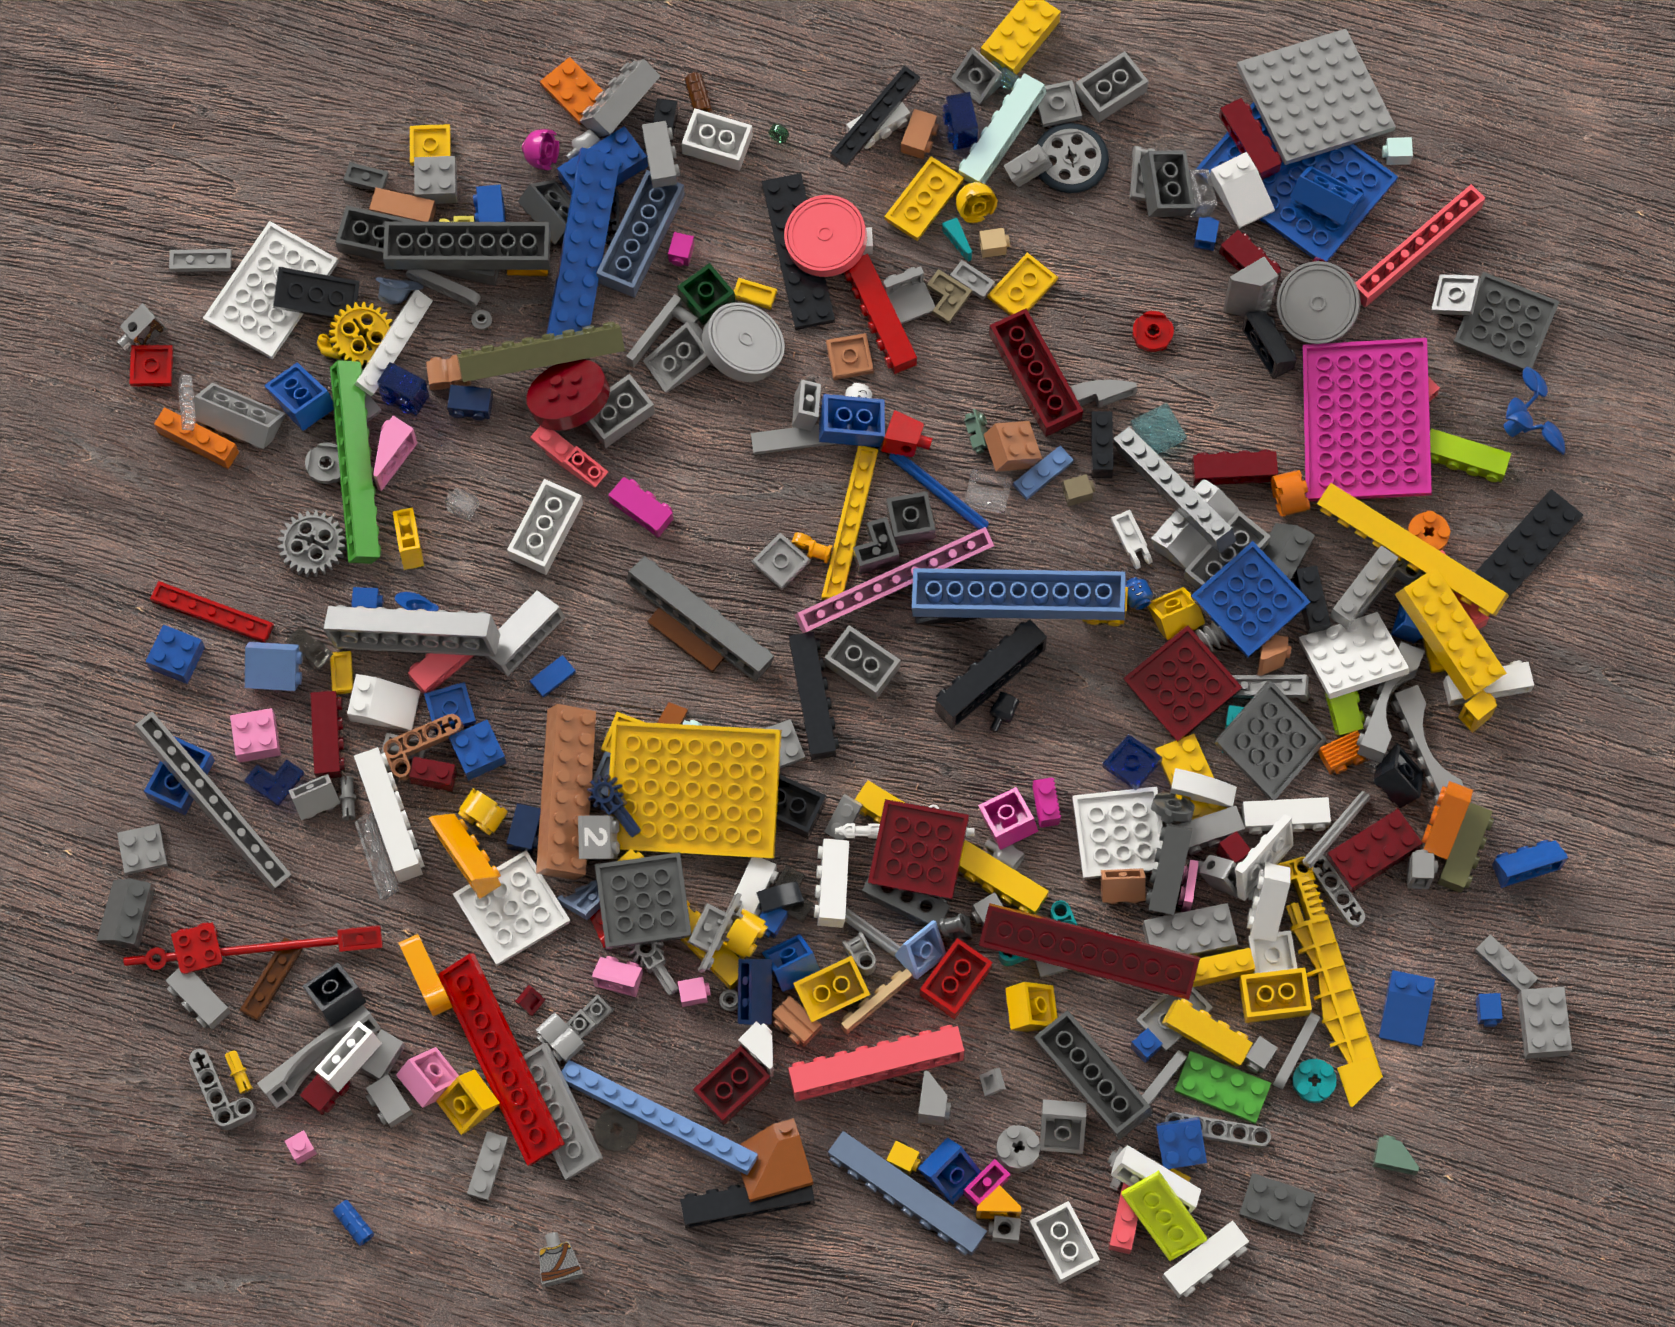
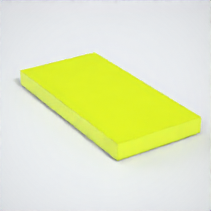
M1159 1170L1122 1191L1121 1195L1169 1261L1207 1241V1236Z

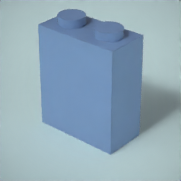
M248 642L245 647V688L295 691L298 685L302 683V672H299V664H302V652H299V645Z

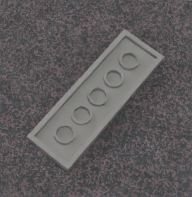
M543 1043L523 1057L565 1145L552 1152L564 1179L568 1180L602 1160L603 1157L548 1043Z

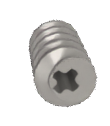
M1214 622L1210 624V628L1204 626L1203 632L1200 629L1195 631V634L1211 652H1213L1212 645H1215L1218 649L1221 648V641L1228 645V637Z

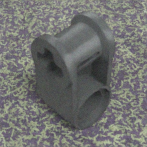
M960 913L957 917H943L940 919L941 931L945 937H949L954 941L957 938L961 941H968L973 938L969 916Z

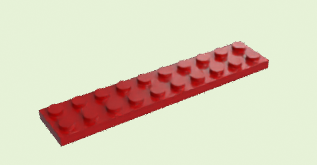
M469 953L437 975L494 1096L500 1102L499 1107L527 1166L533 1165L565 1145L475 954Z

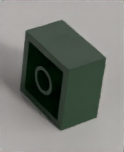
M710 263L677 286L678 296L690 311L699 318L702 325L708 322L718 308L729 303H735V292Z

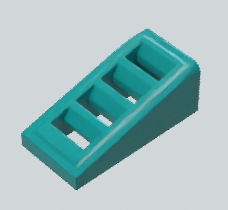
M954 218L943 222V233L967 262L971 261L972 250L959 220Z

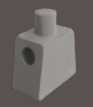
M1209 855L1205 862H1198L1197 873L1205 879L1209 886L1238 898L1235 874L1237 864L1234 861Z

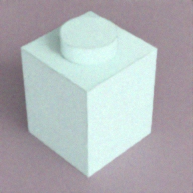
M1412 137L1387 138L1386 144L1382 146V157L1386 158V165L1411 164L1413 157Z

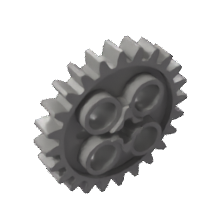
M315 510L314 515H310V512L307 511L304 517L301 513H298L299 519L297 520L291 517L292 524L285 522L287 530H280L281 535L284 537H278V541L281 543L278 545V549L283 551L280 553L281 559L285 558V565L290 564L291 571L297 568L298 575L305 571L306 577L310 575V572H313L315 577H317L318 571L321 570L323 574H326L325 568L333 570L331 564L335 563L338 565L337 557H344L340 551L346 550L345 545L342 544L346 542L345 536H341L344 534L342 528L338 529L340 527L339 522L333 523V516L327 519L325 512L319 516L318 511ZM311 528L308 534L302 533L303 529ZM324 535L331 536L327 541L321 540ZM297 546L303 547L300 552L293 551ZM317 553L322 554L319 559L312 558Z

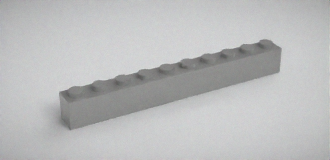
M150 712L135 724L134 730L272 892L289 879L291 873L158 717L153 712Z

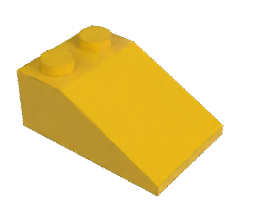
M852 956L793 983L811 1023L870 995Z

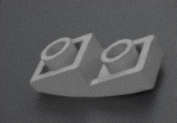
M597 994L566 1024L580 1039H583L609 1016L614 1009L601 995Z

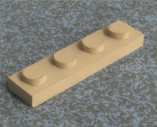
M905 969L903 972L901 970L896 972L891 977L892 981L888 985H881L875 991V996L870 1000L869 998L864 999L858 1005L859 1009L854 1013L849 1012L843 1017L841 1029L846 1034L850 1033L912 980L911 972L908 969Z

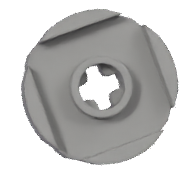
M329 442L320 443L307 453L305 467L312 480L321 484L337 483L341 480L336 444ZM325 459H329V462L331 463L330 466L325 468L323 465H321V462H325Z

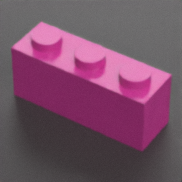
M623 477L608 495L611 504L657 538L674 520L671 507L666 503H659L651 492H644L633 479L628 480Z

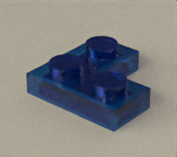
M288 760L283 763L274 776L257 764L245 778L244 782L279 807L289 794L288 790L293 789L305 773Z

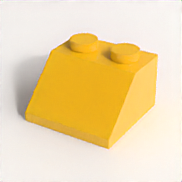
M1184 587L1152 600L1151 604L1147 606L1160 633L1167 640L1173 638L1187 625L1192 630H1196L1199 626L1205 624L1201 608L1192 600L1191 594Z
M1022 982L1005 988L1011 1030L1022 1032L1043 1030L1058 1018L1053 985Z
M475 1069L458 1076L436 1100L461 1135L488 1117L500 1104Z

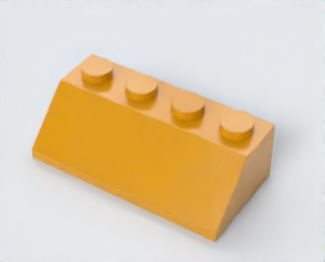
M455 814L429 817L437 838L479 899L501 886L498 879L501 877L499 871L495 866L491 867L489 865L490 859L484 850L480 851L478 849L479 843L473 834L469 836L467 833L469 828L463 819L458 820Z

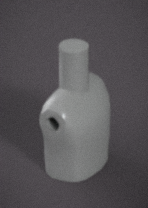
M588 129L582 135L572 140L573 150L565 155L568 161L579 155L580 148L588 149L601 140L592 130Z
M989 839L984 847L994 852V858L1014 870L1020 866L1025 857V854L1013 845L1000 850L998 845Z

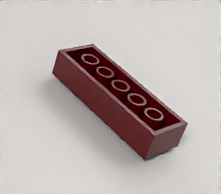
M1027 308L991 324L989 336L1044 436L1047 437L1081 421L1083 410Z

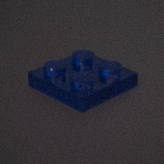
M1128 734L1102 763V767L1134 790H1137L1162 762V757Z

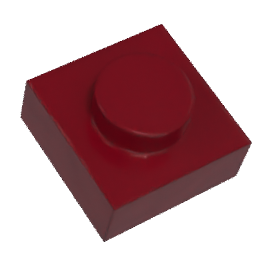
M528 985L515 1002L528 1015L533 1016L545 999L532 986Z

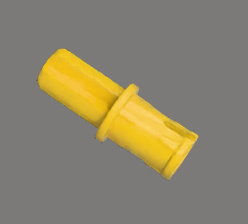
M234 1050L226 1053L225 1059L231 1070L230 1076L234 1077L239 1093L243 1094L245 1091L252 1090L253 1087L245 1072L247 1069L243 1068L237 1051Z

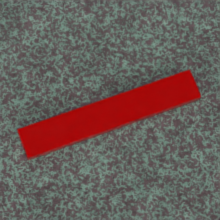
M160 581L157 582L150 597L151 602L262 643L267 642L274 627L272 622Z

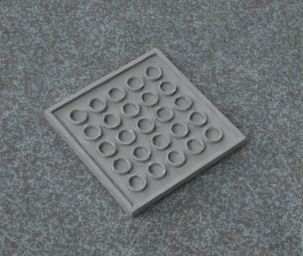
M1347 29L1237 62L1236 67L1285 165L1389 133L1396 128Z

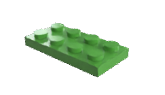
M1190 1051L1174 1092L1256 1124L1271 1083Z

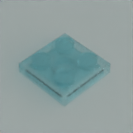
M1167 403L1130 422L1135 433L1157 454L1187 439L1185 432Z

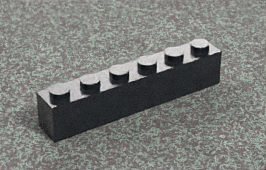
M814 631L790 635L789 644L811 761L836 757L839 742L838 737H833L832 732L836 727L834 717H830L828 711L832 709L830 697L825 695V690H828L827 678H822L821 670L825 669L823 658H819L817 652L821 650L819 638H815Z
M740 1185L727 1187L728 1190L719 1191V1189L707 1190L706 1194L698 1196L697 1193H690L680 1199L685 1228L815 1204L812 1185L750 1202L746 1188L740 1187Z

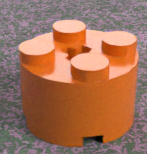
M1300 470L1275 475L1271 478L1273 498H1276L1277 504L1275 505L1280 516L1310 510L1309 500L1305 497L1308 487L1306 481H1302Z
M1426 511L1416 515L1411 520L1407 531L1439 551H1444L1451 532L1446 520L1433 511Z

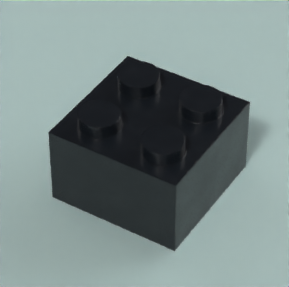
M339 962L302 986L310 1002L330 1027L366 1003L359 987Z

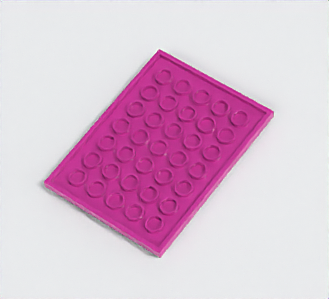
M1427 338L1303 345L1305 481L1308 487L1306 498H1308L1309 502L1319 501L1330 483L1356 499L1431 496Z

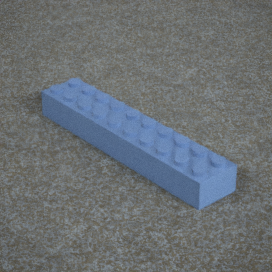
M913 568L912 612L913 617L1125 620L1126 576L1125 572Z

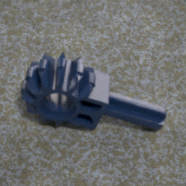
M606 774L604 779L601 775H598V782L591 780L590 783L594 786V789L588 788L587 792H593V795L588 797L589 801L596 799L593 806L598 807L601 804V810H605L608 815H615L631 837L638 835L641 829L624 807L628 804L623 797L624 793L618 792V789H621L623 785H615L618 778L614 777L611 780L610 774ZM605 786L610 790V795L607 798L601 795V790Z

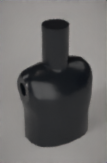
M1005 692L999 693L989 712L995 718L990 727L991 731L997 733L1002 722L1010 723L1012 721L1016 708L1020 703L1017 698Z

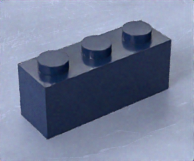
M738 959V1024L753 1025L756 1021L760 1025L763 1023L772 1024V959Z

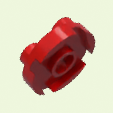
M1158 311L1143 313L1142 316L1135 320L1132 330L1136 346L1149 352L1165 350L1171 343L1174 334L1172 322L1166 318L1165 314ZM1151 327H1154L1155 331L1159 333L1151 335L1148 331L1151 330Z

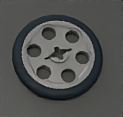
M1068 123L1054 126L1047 130L1036 143V145L1039 144L1045 150L1049 158H1054L1057 161L1054 166L1038 176L1042 182L1059 192L1079 193L1089 190L1098 184L1108 169L1109 154L1105 142L1095 131L1084 125ZM1073 137H1080L1083 142L1075 145L1071 139ZM1059 140L1063 146L1058 149L1054 148L1052 142ZM1069 150L1070 155L1074 158L1073 167L1070 159H1068ZM1092 150L1096 153V157L1089 159L1085 156V153ZM1087 168L1090 174L1082 176L1079 174V170ZM1064 171L1068 172L1070 178L1063 180L1059 177V174Z

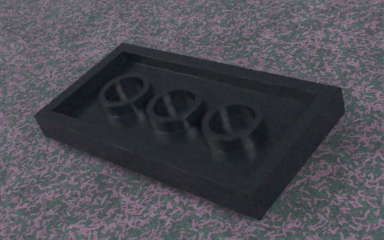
M279 267L272 308L333 319L334 315L340 316V309L346 312V305L353 308L354 302L357 303L360 281Z

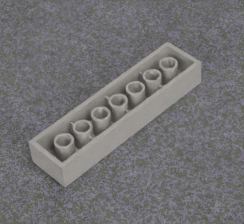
M337 605L336 607L328 606L324 630L335 649L496 656L500 639V632L491 614L486 612H447L445 610L386 609L384 607H377L375 609L363 606L354 608Z

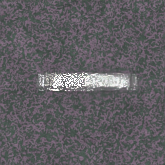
M181 374L178 392L182 430L193 431L195 426V405L192 375Z

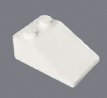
M1247 152L1211 169L1209 180L1239 229L1275 211L1258 170Z
M356 674L347 715L352 722L411 731L421 692L377 677Z

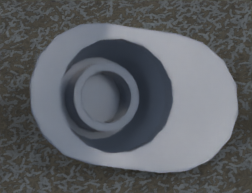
M375 278L380 283L378 299L389 304L402 303L406 300L411 290L424 288L421 283L414 281Z

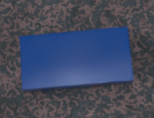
M562 655L533 677L530 683L544 698L574 675L576 670Z

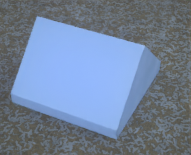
M931 921L907 940L894 955L911 972L915 979L921 977L940 962L946 954L936 921Z

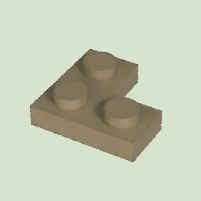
M939 269L927 284L928 289L942 297L933 309L932 314L950 324L972 294V290Z

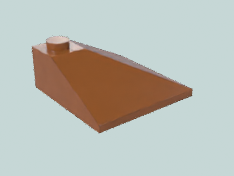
M794 1118L772 1124L740 1144L758 1154V1159L748 1175L740 1172L750 1202L813 1185V1179Z

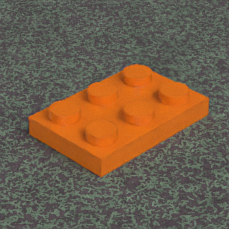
M571 57L540 81V85L579 125L582 124L580 120L583 117V111L589 106L592 107L596 103L595 98L603 91Z

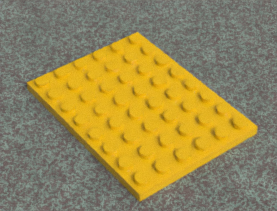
M612 721L609 774L611 780L614 777L618 778L615 785H623L621 789H618V792L624 793L623 797L628 803L624 807L641 829L638 835L631 837L619 822L620 828L617 833V841L620 844V850L632 849L637 851L774 858L782 730Z

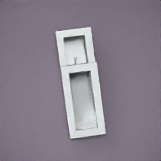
M1175 768L1170 793L1191 797V800L1230 808L1233 807L1237 787L1212 777Z

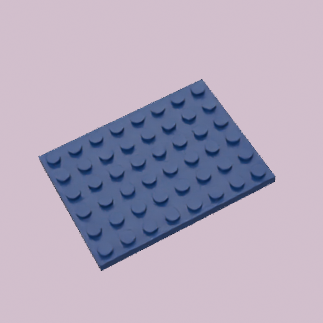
M1253 102L1250 106L1252 116L1255 120H1259L1263 134L1270 138L1274 152H1278ZM1228 132L1195 169V173L1210 184L1211 169L1241 155ZM1354 144L1287 165L1282 160L1280 172L1262 180L1275 211L1259 220L1314 259L1317 256L1328 262L1393 186L1398 176ZM1309 166L1364 193L1349 220L1344 225L1335 224L1329 217L1318 215L1312 211V208L1306 205H1299L1294 202V199L1290 198L1299 176Z

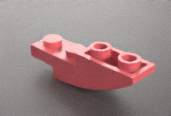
M539 426L530 437V440L546 452L545 454L553 461L594 488L608 474V471L579 447H574L554 430Z

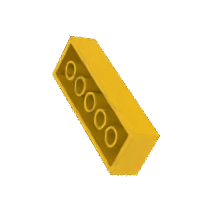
M1436 567L1395 594L1465 700L1507 674Z

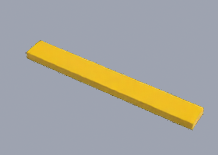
M858 446L821 600H827L844 592L846 589L853 560V547H856L877 460L878 449L866 446Z

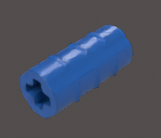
M348 1200L341 1202L334 1208L333 1213L359 1246L364 1245L374 1236V1232Z

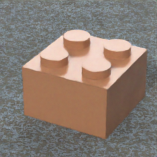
M1030 421L995 423L984 434L996 472L1030 469L1042 458Z

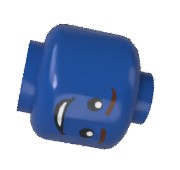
M1137 577L1129 579L1126 582V587H1128V605L1131 608H1136V610L1146 608L1151 604L1153 598L1148 582Z

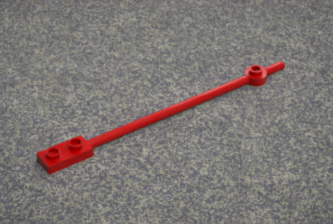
M381 925L338 929V936L224 947L220 948L222 956L339 945V952L382 948L383 941ZM159 947L150 949L143 956L123 958L124 966L147 964L153 970L163 968L167 962L177 961L175 952L166 953L164 949ZM158 954L161 960L155 961L153 956Z

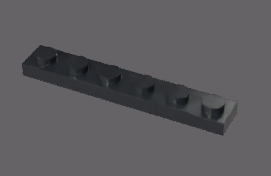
M904 66L832 150L830 157L847 168L918 84L920 76Z

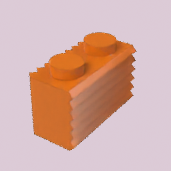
M1358 730L1319 748L1318 754L1329 774H1341L1348 769L1347 766L1351 764L1357 766L1366 761V757L1357 754L1360 746L1356 745L1360 736Z

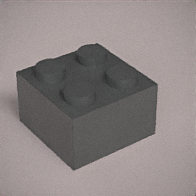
M927 491L886 498L890 528L896 545L935 538V526Z

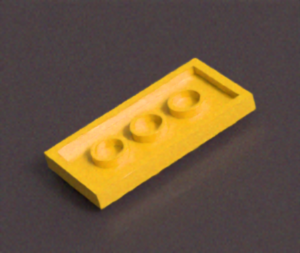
M931 156L884 216V220L918 241L964 182V177Z
M1195 734L1186 736L1178 742L1173 741L1155 748V753L1170 787L1172 786L1175 768L1214 778ZM1176 794L1175 798L1181 800L1183 795ZM1183 796L1189 799L1195 806L1192 820L1227 809L1224 806L1191 800V797Z

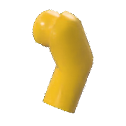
M326 334L319 335L317 346L321 354L340 360L341 357H337L339 350H332L333 347L329 343V336Z

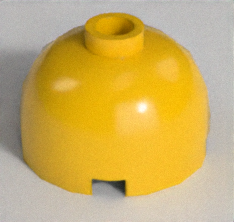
M980 182L964 186L956 197L957 210L967 223H977L985 220L983 216H986L988 213L990 215L993 214L998 202L992 189Z

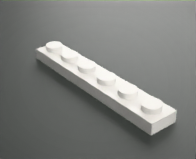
M419 290L413 291L355 383L357 387L370 396L374 395L433 300Z

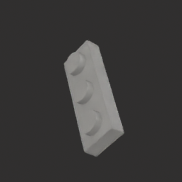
M231 249L170 250V272L231 271Z
M1489 935L1475 949V952L1519 992L1521 989H1529L1538 980L1537 976L1492 935Z
M487 1131L467 1195L489 1201L508 1137Z

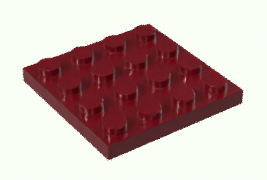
M1188 625L1123 678L1125 683L1177 742L1186 737L1243 689Z
M885 799L868 884L953 900L970 816L968 814Z

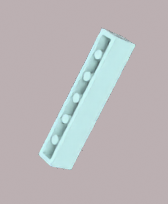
M1025 73L1021 79L1018 78L1011 94L1006 95L1000 110L993 114L990 125L983 129L981 138L972 145L967 159H963L960 163L959 173L964 177L965 181L983 184L987 182L1045 96V84Z

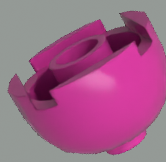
M540 129L531 132L522 144V152L528 164L540 170L552 169L550 166L552 162H557L559 155V141L555 140L554 135H557L556 132Z

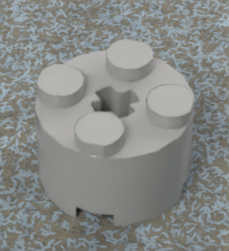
M1013 1125L1004 1130L999 1136L996 1146L997 1159L1008 1172H1025L1032 1169L1038 1161L1040 1141L1035 1132L1028 1127ZM1021 1146L1024 1151L1020 1150L1018 1153H1015V1148L1013 1147Z

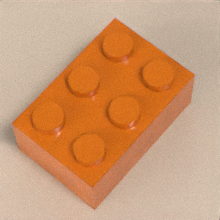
M1451 781L1448 782L1447 787L1442 786L1436 803L1439 806H1434L1429 821L1432 825L1427 824L1423 835L1422 843H1425L1423 850L1448 860L1473 793L1472 789Z

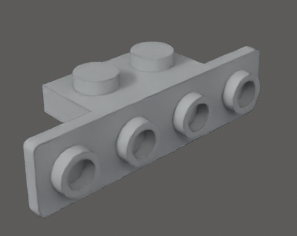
M737 893L733 896L726 912L708 903L705 905L688 940V943L706 952L698 972L702 973L706 969L709 970L715 960L712 956L715 950L719 951L724 941L721 937L724 931H729L733 923L731 917L741 907L742 901H740L742 894Z

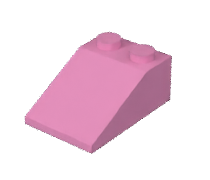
M392 416L390 420H386L381 428L382 431L373 473L379 491L384 489L418 444L414 429L395 416Z

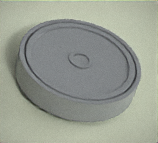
M1313 261L1298 266L1285 277L1277 295V311L1284 327L1294 337L1312 344L1330 343L1343 337L1354 326L1360 311V293L1355 281L1345 270L1329 262Z
M746 303L723 305L713 313L703 329L702 343L708 359L720 372L732 379L742 382L763 380L775 370L783 358L785 344L779 326L766 312Z

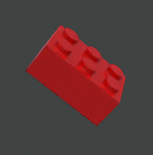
M957 938L920 988V996L955 1020L991 971L993 962Z

